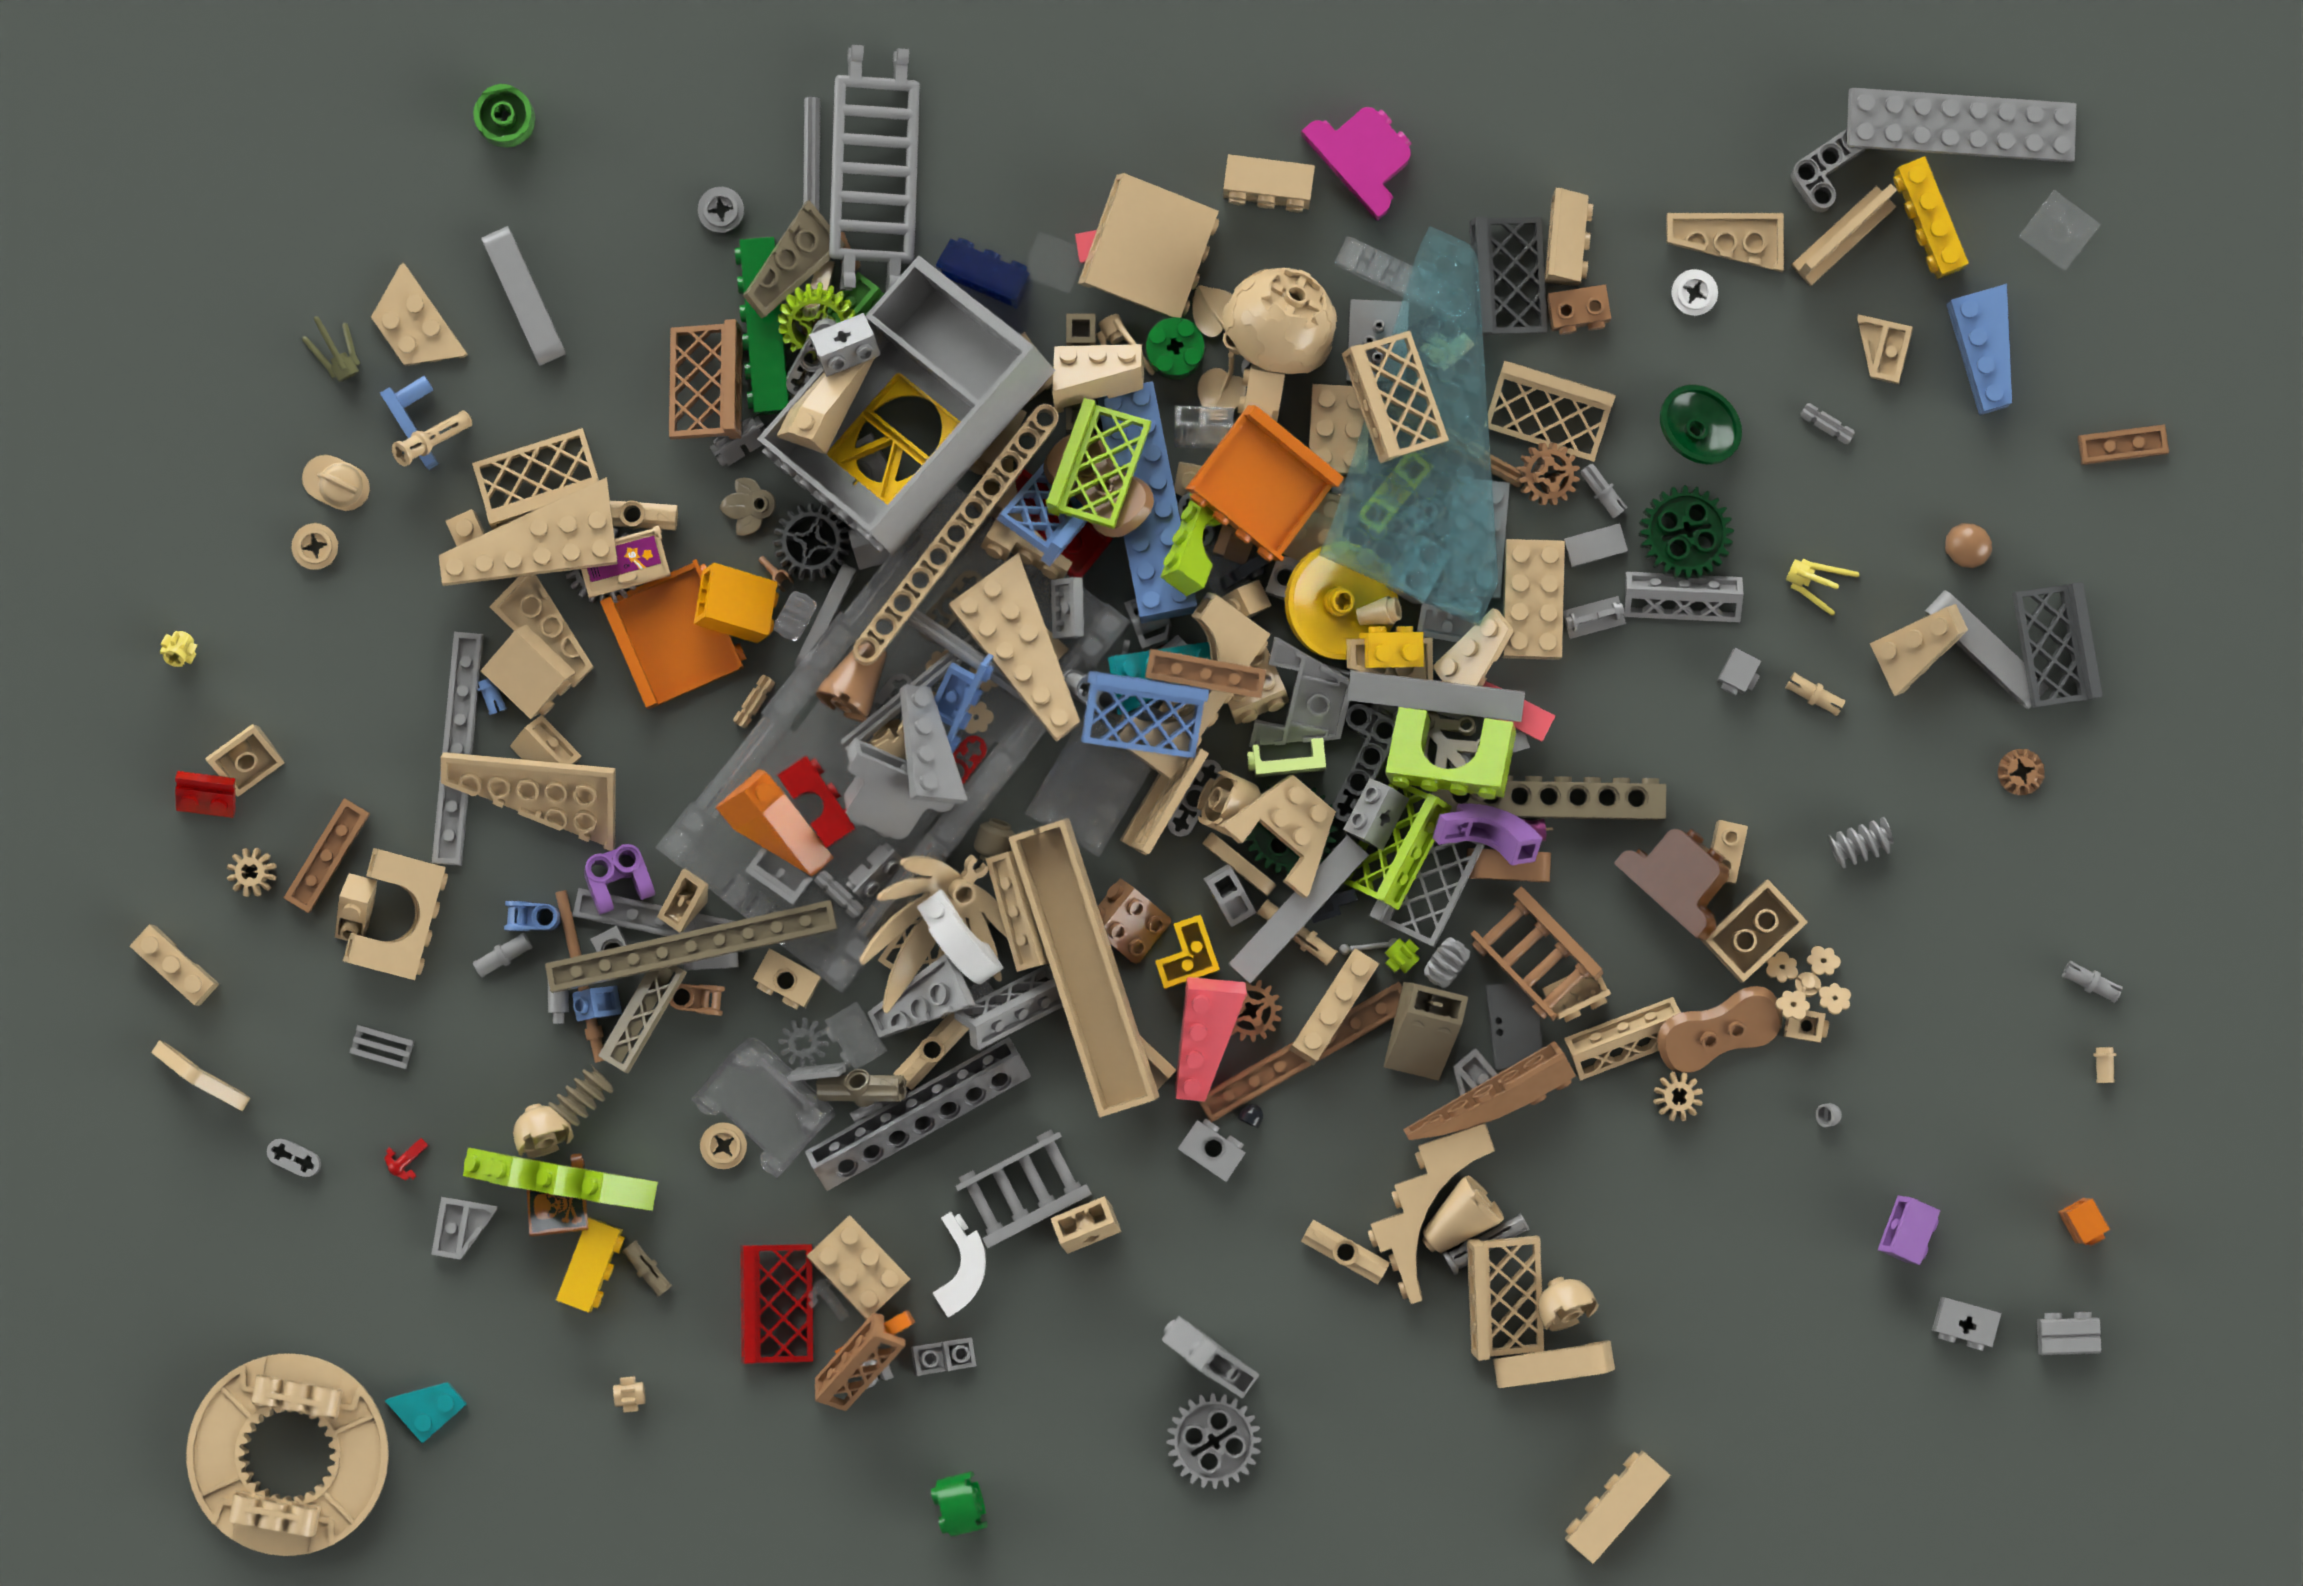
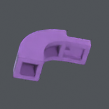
M1471 803L1458 804L1456 812L1440 814L1433 835V839L1438 845L1461 841H1474L1486 844L1497 850L1510 865L1535 862L1543 839L1533 827L1519 817L1495 807Z

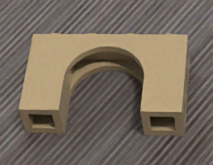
M373 848L366 877L396 884L405 889L414 902V921L407 933L392 941H380L350 933L343 961L415 980L416 975H421L425 959L421 958L424 946H429L432 937V930H429L432 918L436 919L440 908V902H437L439 890L443 891L447 883L448 874L444 873L446 867Z

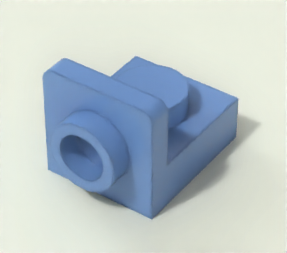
M617 986L590 988L572 994L573 1008L578 1022L622 1014Z

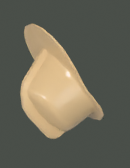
M330 455L317 456L308 462L302 474L303 486L307 493L336 509L343 511L355 510L362 506L368 498L370 487L365 473L356 466Z

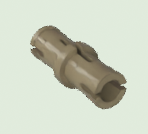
M635 1240L621 1252L624 1253L638 1271L636 1273L639 1278L643 1277L656 1296L659 1297L673 1285L668 1282L656 1265L658 1263L655 1259L651 1260L637 1243L638 1241Z

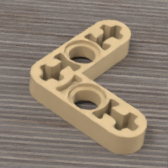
M161 1040L158 1041L151 1052L188 1082L241 1111L244 1110L251 1099L237 1088L202 1070L178 1050Z

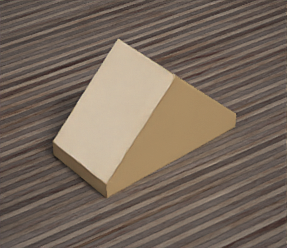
M682 869L657 917L679 933L683 932L707 904L708 884L687 869Z

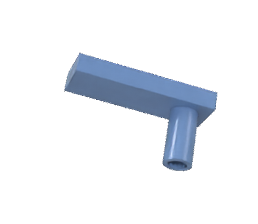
M425 375L396 393L390 387L380 393L407 438H410L411 434L418 431L405 410V407L433 391ZM432 452L426 456H419L425 467L429 470L439 464Z

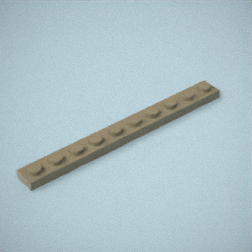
M831 900L549 962L545 963L550 992L556 993L838 930L833 903Z

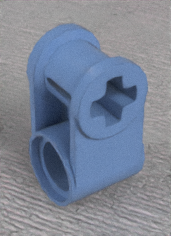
M505 901V906L508 907L507 925L504 926L506 931H551L558 928L561 924L559 909L553 905L524 901ZM549 909L553 913V921L549 925L544 926L540 921V914L542 911Z

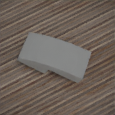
M972 1337L911 1347L915 1376L976 1366Z

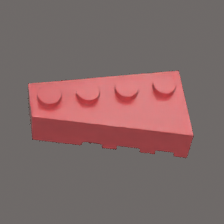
M1187 977L1175 1082L1176 1099L1206 1101L1247 995L1245 982Z

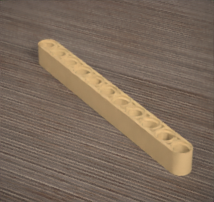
M1042 404L1034 409L860 635L853 648L854 658L859 664L871 665L877 661L1054 431L1058 422V413L1053 406ZM1043 412L1051 415L1053 422L1049 426H1042L1037 422V415ZM1025 435L1030 436L1034 439L1035 446L1031 449H1024L1020 446L1019 439ZM1007 458L1013 459L1017 464V469L1014 472H1006L1002 469L1001 462ZM995 482L999 486V493L993 496L986 494L983 489L984 484ZM969 505H977L980 507L982 514L979 518L972 519L966 515L965 509ZM952 528H959L963 531L964 538L959 542H953L948 538V531ZM934 551L943 552L946 556L945 563L942 565L933 564L930 561V554ZM917 574H923L928 578L929 582L926 587L917 588L913 585L912 578ZM899 597H905L910 601L911 606L907 611L901 612L895 608L894 601ZM882 620L889 621L893 627L892 632L887 635L880 634L876 629L877 623ZM866 643L874 647L875 653L872 657L863 658L859 655L858 648L862 644Z

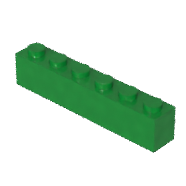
M774 236L739 239L740 247L735 248L736 265L742 266V276L737 277L739 294L746 292L776 247ZM744 298L745 305H740L741 323L746 322L747 334H742L743 350L749 351L750 362L745 363L746 380H751L752 391H747L748 408H754L756 416L779 414L790 402L789 391L786 386L787 364L785 344L783 342L784 334H780L778 330L781 325L778 322V315L782 313L780 311L781 303L767 316L760 318Z

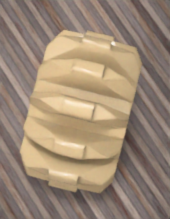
M244 848L242 849L243 859L239 855L234 854L232 858L237 862V865H227V869L235 871V874L229 875L227 880L230 882L238 880L233 886V890L237 892L243 888V896L249 897L253 889L255 896L259 897L261 896L260 886L267 891L271 889L266 880H276L277 876L269 874V871L274 870L277 866L274 863L266 865L270 860V854L266 853L260 858L261 850L255 848L251 856L249 849ZM248 867L258 868L255 871L258 873L256 878L246 877V874H249V872H246Z
M1675 1072L1670 1073L1671 1083L1664 1077L1659 1080L1665 1087L1664 1090L1657 1087L1654 1088L1653 1091L1657 1094H1662V1098L1653 1100V1103H1664L1665 1106L1659 1110L1660 1115L1665 1114L1669 1109L1671 1110L1669 1120L1674 1121L1678 1111L1680 1120L1686 1121L1685 1110L1692 1116L1697 1114L1691 1105H1702L1703 1102L1694 1099V1095H1700L1703 1091L1702 1089H1691L1697 1083L1695 1078L1690 1080L1688 1084L1685 1083L1687 1073L1683 1072L1678 1082ZM1674 1089L1677 1092L1680 1089L1684 1091L1682 1096L1684 1102L1681 1105L1680 1102H1676V1104L1672 1102L1674 1098L1672 1091Z

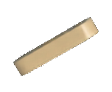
M1211 832L1202 844L1223 862L1229 864L1234 871L1267 897L1277 886L1214 833Z

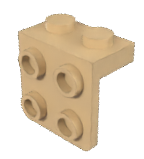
M1267 647L1260 655H1256L1250 664L1252 667L1266 669L1262 697L1255 698L1234 694L1231 700L1227 702L1236 725L1241 722H1252L1258 715L1267 711L1274 712L1280 710L1289 702L1285 686L1276 667L1268 665L1270 653Z

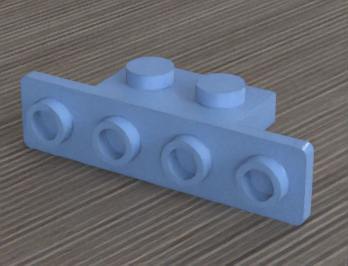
M988 654L982 661L976 674L952 662L935 696L942 722L951 726L947 738L952 753H954L961 740L957 736L960 728L965 730L972 717V714L968 713L971 705L976 706L982 696L983 691L979 689L982 681L987 683L994 670V667L990 665L994 658L991 654Z

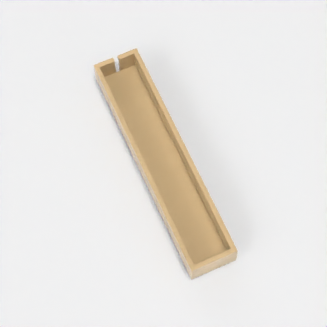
M1070 819L1059 820L1008 837L1099 1118L1156 1100L1160 1096Z

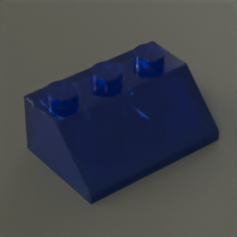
M960 237L957 241L950 239L936 263V269L956 283L1018 308L1031 279V273L1027 272L1028 267L1014 260L1011 261V264L1000 260V254L989 249H985L984 253L973 248L975 244Z

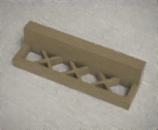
M677 966L646 972L598 1057L629 1074L687 972ZM676 972V974H675V976L673 977L671 983H670V984H667V983L669 982L671 976L673 975V973ZM659 1001L657 1007L654 1010H652L656 1002ZM643 1025H644V1029H643L642 1033H641L640 1035H638V1033L640 1032L641 1028H642ZM629 1051L627 1059L625 1060L624 1064H622L623 1059Z

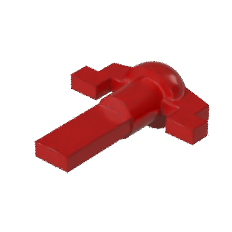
M420 1138L396 1161L392 1158L396 1153L389 1147L386 1150L388 1154L384 1157L390 1174L404 1181L409 1177L412 1180L416 1178L417 1175L411 1169L407 1173L403 1169L429 1145Z

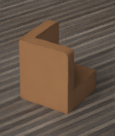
M1222 525L1213 554L1243 565L1248 560L1253 543H1244L1234 534L1236 532L1234 528Z

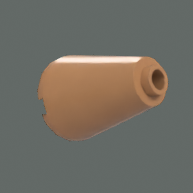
M865 643L858 648V653L863 658H870L874 655L875 649L872 645ZM852 650L819 685L816 692L817 698L833 711L836 707L845 711L844 717L864 722L870 716L887 652L884 650L873 664L861 665L855 660Z

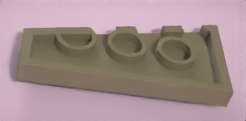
M810 200L803 204L743 295L760 318L767 316L786 299L788 294L794 292L797 287L831 259L829 256L830 225ZM841 240V248H843L845 243Z

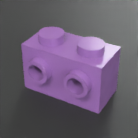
M1897 1196L1878 1251L1903 1262L1920 1265L1927 1255L1928 1243L1932 1233L1938 1226V1216L1941 1210L1912 1197Z

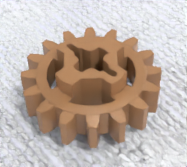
M1539 443V450L1534 447L1528 448L1530 456L1522 455L1520 457L1524 462V466L1516 467V470L1522 472V476L1518 477L1516 481L1525 484L1520 491L1522 493L1530 492L1528 500L1535 501L1538 499L1539 505H1546L1548 500L1550 505H1557V498L1562 501L1568 500L1566 492L1576 491L1571 485L1572 482L1580 481V478L1574 476V472L1579 470L1580 467L1574 466L1571 463L1576 458L1575 455L1566 456L1568 448L1560 447L1558 449L1557 443H1550L1549 447H1547L1546 443ZM1551 455L1556 456L1562 462L1563 465H1558L1557 463H1555L1554 457H1552ZM1535 461H1537L1536 466L1534 467L1533 471H1531L1533 464L1535 463ZM1548 469L1557 471L1549 475L1548 478L1538 477L1548 472ZM1565 477L1562 485L1559 487L1560 482ZM1533 483L1540 484L1542 491H1545V493L1539 491Z
M1258 980L1255 986L1246 981V991L1259 992L1264 998L1256 1000L1250 998L1247 993L1239 1015L1246 1009L1245 1004L1248 1002L1252 1006H1258L1261 1003L1264 1005L1255 1012L1256 1018L1252 1019L1250 1015L1237 1018L1231 1036L1239 1032L1240 1041H1243L1246 1035H1249L1251 1041L1255 1042L1256 1035L1258 1034L1263 1039H1266L1265 1031L1267 1029L1272 1032L1276 1030L1272 1025L1273 1021H1281V1018L1275 1015V1013L1282 1010V1006L1275 1005L1274 1003L1279 998V995L1271 996L1269 994L1272 989L1270 985L1265 989L1261 988V980ZM1270 1007V1017L1264 1025L1261 1019L1262 1012ZM1241 1021L1249 1022L1255 1030L1242 1029L1237 1023Z

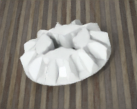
M1692 269L1683 272L1676 278L1672 286L1671 296L1674 305L1683 314L1698 316L1707 313L1715 305L1718 298V288L1711 275L1702 270ZM1700 282L1699 293L1704 298L1696 297L1691 304L1688 303L1690 293L1683 287L1693 289Z

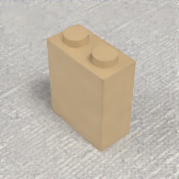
M527 625L515 630L481 670L530 719L539 714L545 716L554 707L555 703L552 700L556 695L562 696L572 686L569 680L576 673Z

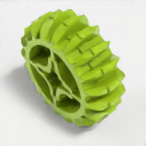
M821 282L818 283L817 289H812L811 284L808 283L806 284L805 292L797 287L795 289V296L791 294L786 296L787 303H782L780 306L782 313L778 315V322L781 323L778 330L780 334H785L783 336L784 344L792 343L790 347L792 352L799 348L802 349L813 329V321L815 322V319H819L821 313V319L828 318L835 321L834 318L828 315V307L837 313L841 322L856 316L855 310L849 309L852 304L850 299L843 300L844 293L842 291L833 294L834 287L832 285L827 290H823ZM809 304H818L813 308L805 307ZM793 319L800 321L799 324L807 329L806 336L796 328ZM815 351L808 352L812 353L811 357L813 360L817 359Z

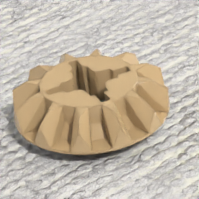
M318 523L307 524L294 535L292 553L295 560L301 566L307 569L321 570L331 565L338 555L339 542L334 532L327 526ZM312 535H314L318 543L327 544L319 549L318 558L313 551L303 550L312 545Z
M717 1123L710 1126L704 1132L700 1142V1150L704 1160L712 1167L730 1169L738 1165L746 1155L747 1141L743 1132L737 1126L730 1123ZM716 1135L724 1141L732 1137L734 1138L729 1145L732 1156L724 1151L713 1154L719 1146Z

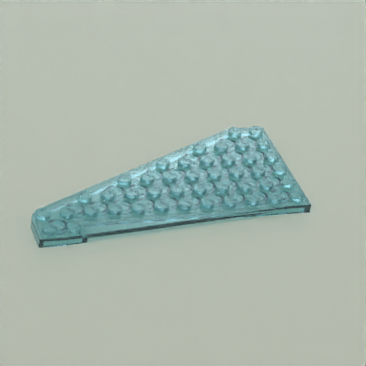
M1429 226L1416 254L1391 336L1410 330L1449 440L1445 443L1409 453L1380 464L1364 420L1338 506L1319 555L1479 626L1498 584L1478 259L1468 243ZM1400 340L1394 343L1391 352L1404 359L1408 349L1405 341ZM1388 357L1383 370L1397 376L1402 364ZM1408 367L1405 368L1401 377L1403 381L1415 386L1418 379L1416 372ZM1380 375L1376 383L1379 390L1389 394L1394 382ZM1397 385L1392 397L1406 404L1411 391ZM1416 394L1410 407L1424 414L1427 403L1424 398ZM1390 402L1386 411L1388 417L1398 422L1403 409ZM1407 412L1402 424L1416 432L1421 419ZM1425 422L1420 434L1430 440L1438 438L1435 426ZM1399 430L1396 436L1400 449L1409 447L1413 439L1412 436ZM1417 439L1416 444L1422 443Z

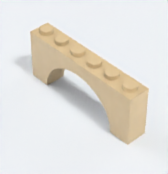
M1207 592L1192 614V617L1201 625L1207 636L1211 660L1252 667L1250 664L1256 655H1260L1268 645L1267 639L1271 634L1216 594ZM1208 689V702L1204 701L1197 748L1202 741L1201 735L1207 727L1210 728L1216 722L1219 715L1217 712L1223 703L1226 704L1231 700L1234 695L1233 693ZM1190 704L1178 713L1184 723L1193 718L1195 705ZM1124 715L1121 717L1117 724H1119L1121 721L1125 719ZM1174 716L1160 723L1168 736L1181 727ZM1136 717L1133 719L1140 732L1153 723V721L1141 720ZM1129 723L1116 732L1122 742H1128L1137 735ZM1157 727L1144 736L1150 746H1156L1165 739ZM1183 731L1172 742L1178 750L1188 751L1190 738ZM1141 740L1136 742V744H1143ZM1166 744L1163 747L1172 749L1169 744ZM1126 749L1162 776L1169 779L1177 776L1185 766L1184 760L1186 757Z

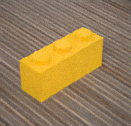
M588 1217L589 1230H583L556 1298L559 1302L588 1313L592 1312L593 1307L599 1308L604 1295L600 1288L604 1280L609 1281L615 1266L610 1263L614 1252L620 1253L625 1237L621 1236L623 1229L592 1217Z

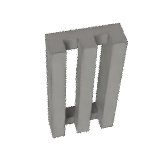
M357 1025L353 1045L349 1053L407 1069L415 1041ZM366 1033L407 1045L406 1050H401L362 1038V1034ZM359 1044L404 1057L401 1062L359 1050L358 1048Z

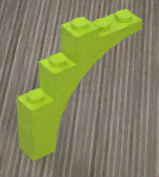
M469 1147L464 1161L463 1172L464 1177L503 1186L653 1211L658 1184L656 1181L565 1166Z

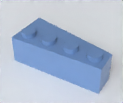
M2007 284L1952 299L1946 304L1979 415L2007 408L2012 404Z

